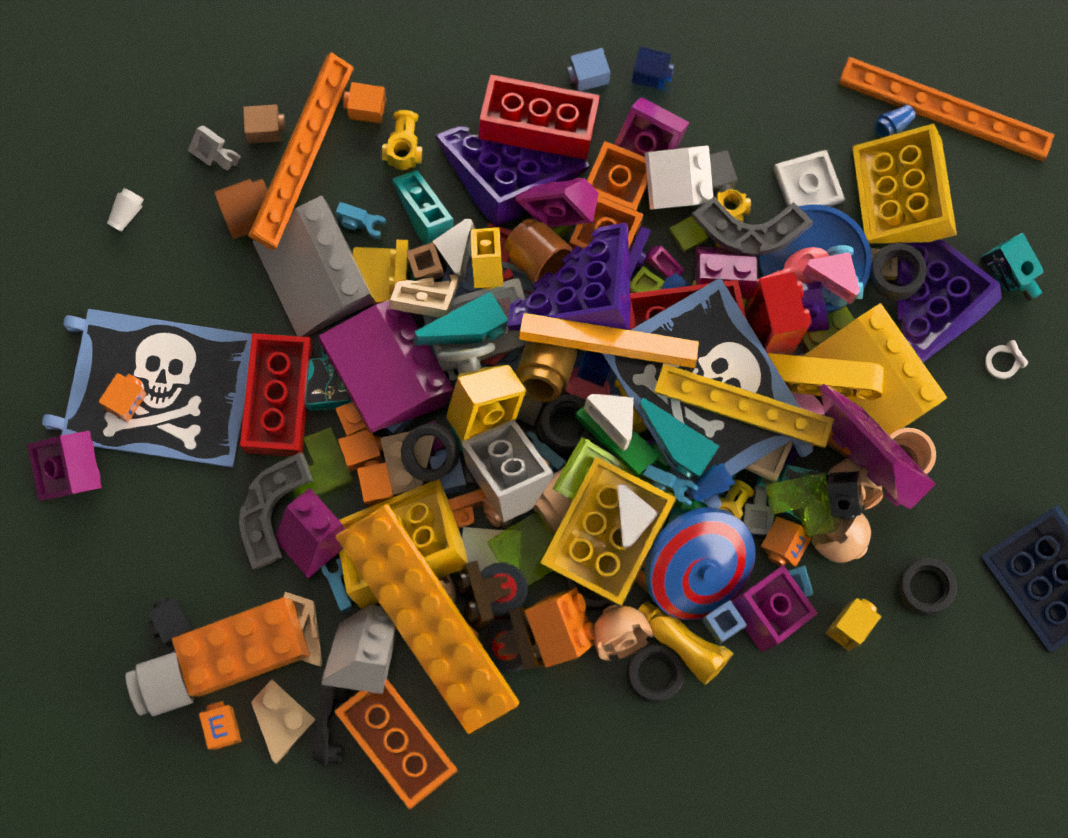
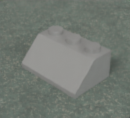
M514 419L461 442L467 469L503 522L531 510L554 478L549 466Z
M368 605L338 624L322 679V685L383 694L396 641L397 628L382 605Z

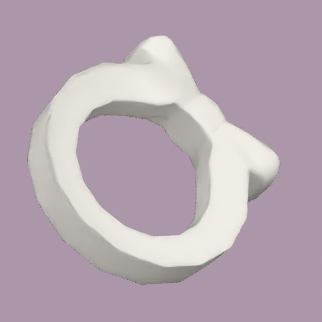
M1015 340L1009 341L1007 345H999L992 348L985 357L987 372L997 379L1010 378L1017 372L1019 367L1024 368L1028 364V361L1018 349ZM1006 352L1014 355L1016 360L1011 370L999 372L993 367L992 357L995 353Z

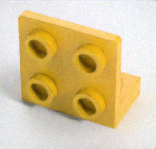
M397 240L396 249L353 248V256L376 301L373 304L389 301L396 283L408 280L409 258L406 252L409 250L408 240Z

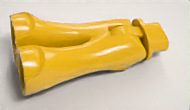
M649 601L643 603L638 609L647 619L654 637L677 652L688 668L704 685H707L709 681L715 678L733 655V652L725 646L715 645L697 636L678 618L668 615L659 606L656 608Z

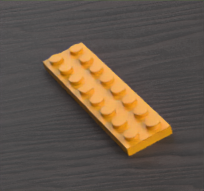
M385 504L337 534V540L468 734L518 707L519 700L388 504Z

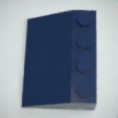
M1057 504L981 555L1050 653L1068 642V518Z

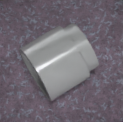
M176 652L137 664L136 670L126 673L129 694L139 716L147 713L156 716L193 703V696H189Z

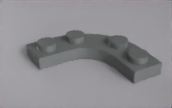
M714 196L692 213V218L717 244L734 253L748 256L767 255L779 251L792 243L813 224V221L794 202L772 220L757 225H750L737 220Z
M298 453L267 468L255 478L248 488L250 491L244 506H241L239 527L252 569L262 568L283 558L272 529L271 518L273 508L278 500L288 492L314 481L304 454Z

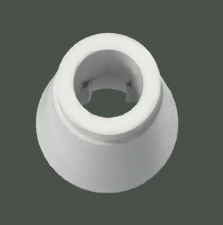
M123 188L121 194L117 193L107 224L122 232L124 227L143 207L141 204L144 199Z

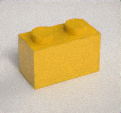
M499 227L471 229L474 288L493 289L503 286Z
M856 598L842 609L825 634L850 651L861 645L881 616L876 613L877 608L865 599L859 600Z

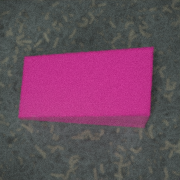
M653 246L647 252L644 261L664 277H671L674 273L681 275L684 272V269L663 246Z

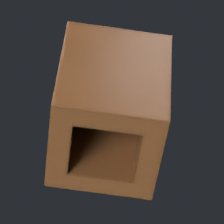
M277 105L243 107L244 129L248 144L281 141V131H286L285 115L279 113Z
M434 242L406 251L416 281L431 277L435 280L445 276Z

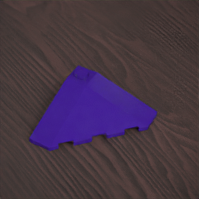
M458 126L436 135V141L476 205L495 227L519 218L527 212L516 201L518 194L536 185L548 184L552 181L573 180L589 170L590 166L584 159L481 140L478 139L477 135L469 134V128Z
M627 223L603 226L596 229L591 234L594 240L585 248L581 249L577 246L562 259L564 266L553 275L547 272L532 285L535 291L527 299L522 301L518 297L512 302L509 310L508 329L520 331L523 315L527 313L629 330L631 301Z
M942 239L931 242L903 243L912 246L921 253L927 269L924 282L915 295L905 300H897L898 322L902 324V334L922 362L926 361L980 320L1002 299L1000 283ZM900 258V264H897V285L902 287L911 283L915 272L913 266L908 261Z

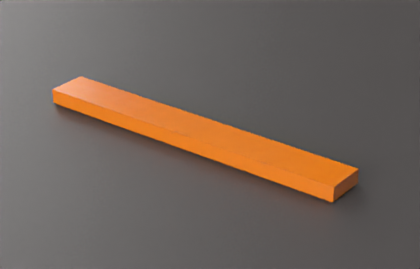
M332 52L325 58L248 235L270 250L276 249L354 68Z
M851 57L848 58L838 83L897 107L909 105L918 115L1042 162L1046 159L1054 138V134Z

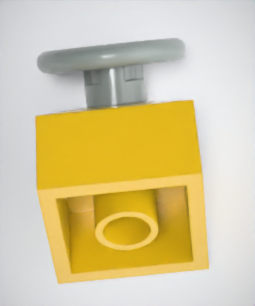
M491 342L456 346L440 351L437 355L438 360L442 362L456 361L458 373H460L446 418L462 442L513 419L516 421L526 389L510 365L481 368L480 360L477 357L489 354L495 350V345Z

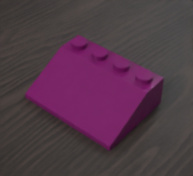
M390 300L368 308L318 337L320 344L370 433L445 408L454 390L428 345H415L413 341L414 333L419 328L411 314L390 309Z
M824 383L820 387L824 414L834 419L831 428L834 434L831 438L841 448L847 447L851 451L849 458L860 468L864 466L869 471L866 476L876 486L880 487L882 485L887 490L884 495L896 507L901 504L911 510L935 483L862 407Z

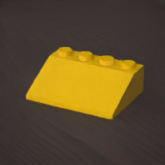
M934 124L853 146L863 227L869 244L931 242L957 235L942 139Z
M881 303L856 318L804 355V357L868 362L881 365L884 369L882 397L878 400H850L862 407L889 436L926 414L947 398Z
M595 457L540 563L622 606L648 556L652 544L669 516L676 498ZM618 485H625L657 512L654 520L629 548L623 547Z
M440 479L421 485L339 520L345 528H348L385 504H388L437 579L461 570L465 563H468L464 543ZM342 549L339 554L347 595L361 609L368 605L380 603L345 550Z

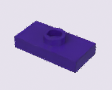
M645 227L639 228L629 251L630 278L635 267L641 269L647 255L642 250L651 230Z
M822 282L803 283L804 297L801 300L804 309L807 308L811 317V325L808 326L807 332L829 330V318Z

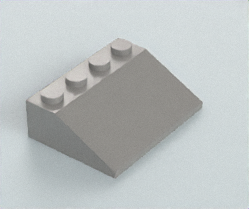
M322 195L292 211L276 249L270 250L259 242L252 241L288 318L299 337H306L376 302L328 203Z

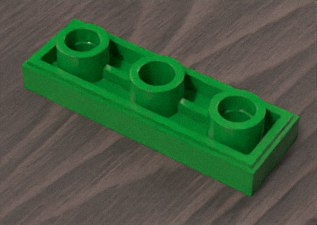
M584 407L576 413L575 418L638 478L646 471L648 465L652 466L659 459L660 455L633 429L629 446L625 451H622L584 410Z

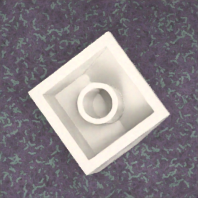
M709 146L645 153L650 209L704 204L713 197Z

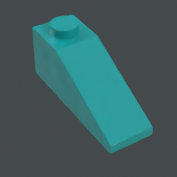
M418 170L392 178V183L416 234L424 245L432 243L433 240L454 227L452 216Z
M490 291L415 331L413 341L416 346L481 343L487 339L494 341L505 333L504 330L507 327L508 319Z
M643 398L639 408L671 462L677 466L675 470L687 479H691L692 476L698 479L719 446Z

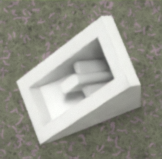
M464 219L433 240L437 251L453 274L459 275V282H465L471 255V229H475L471 219Z
M598 394L589 395L586 399L584 410L621 450L625 451L632 438L634 398Z
M618 485L623 547L629 548L654 520L657 512L625 485Z

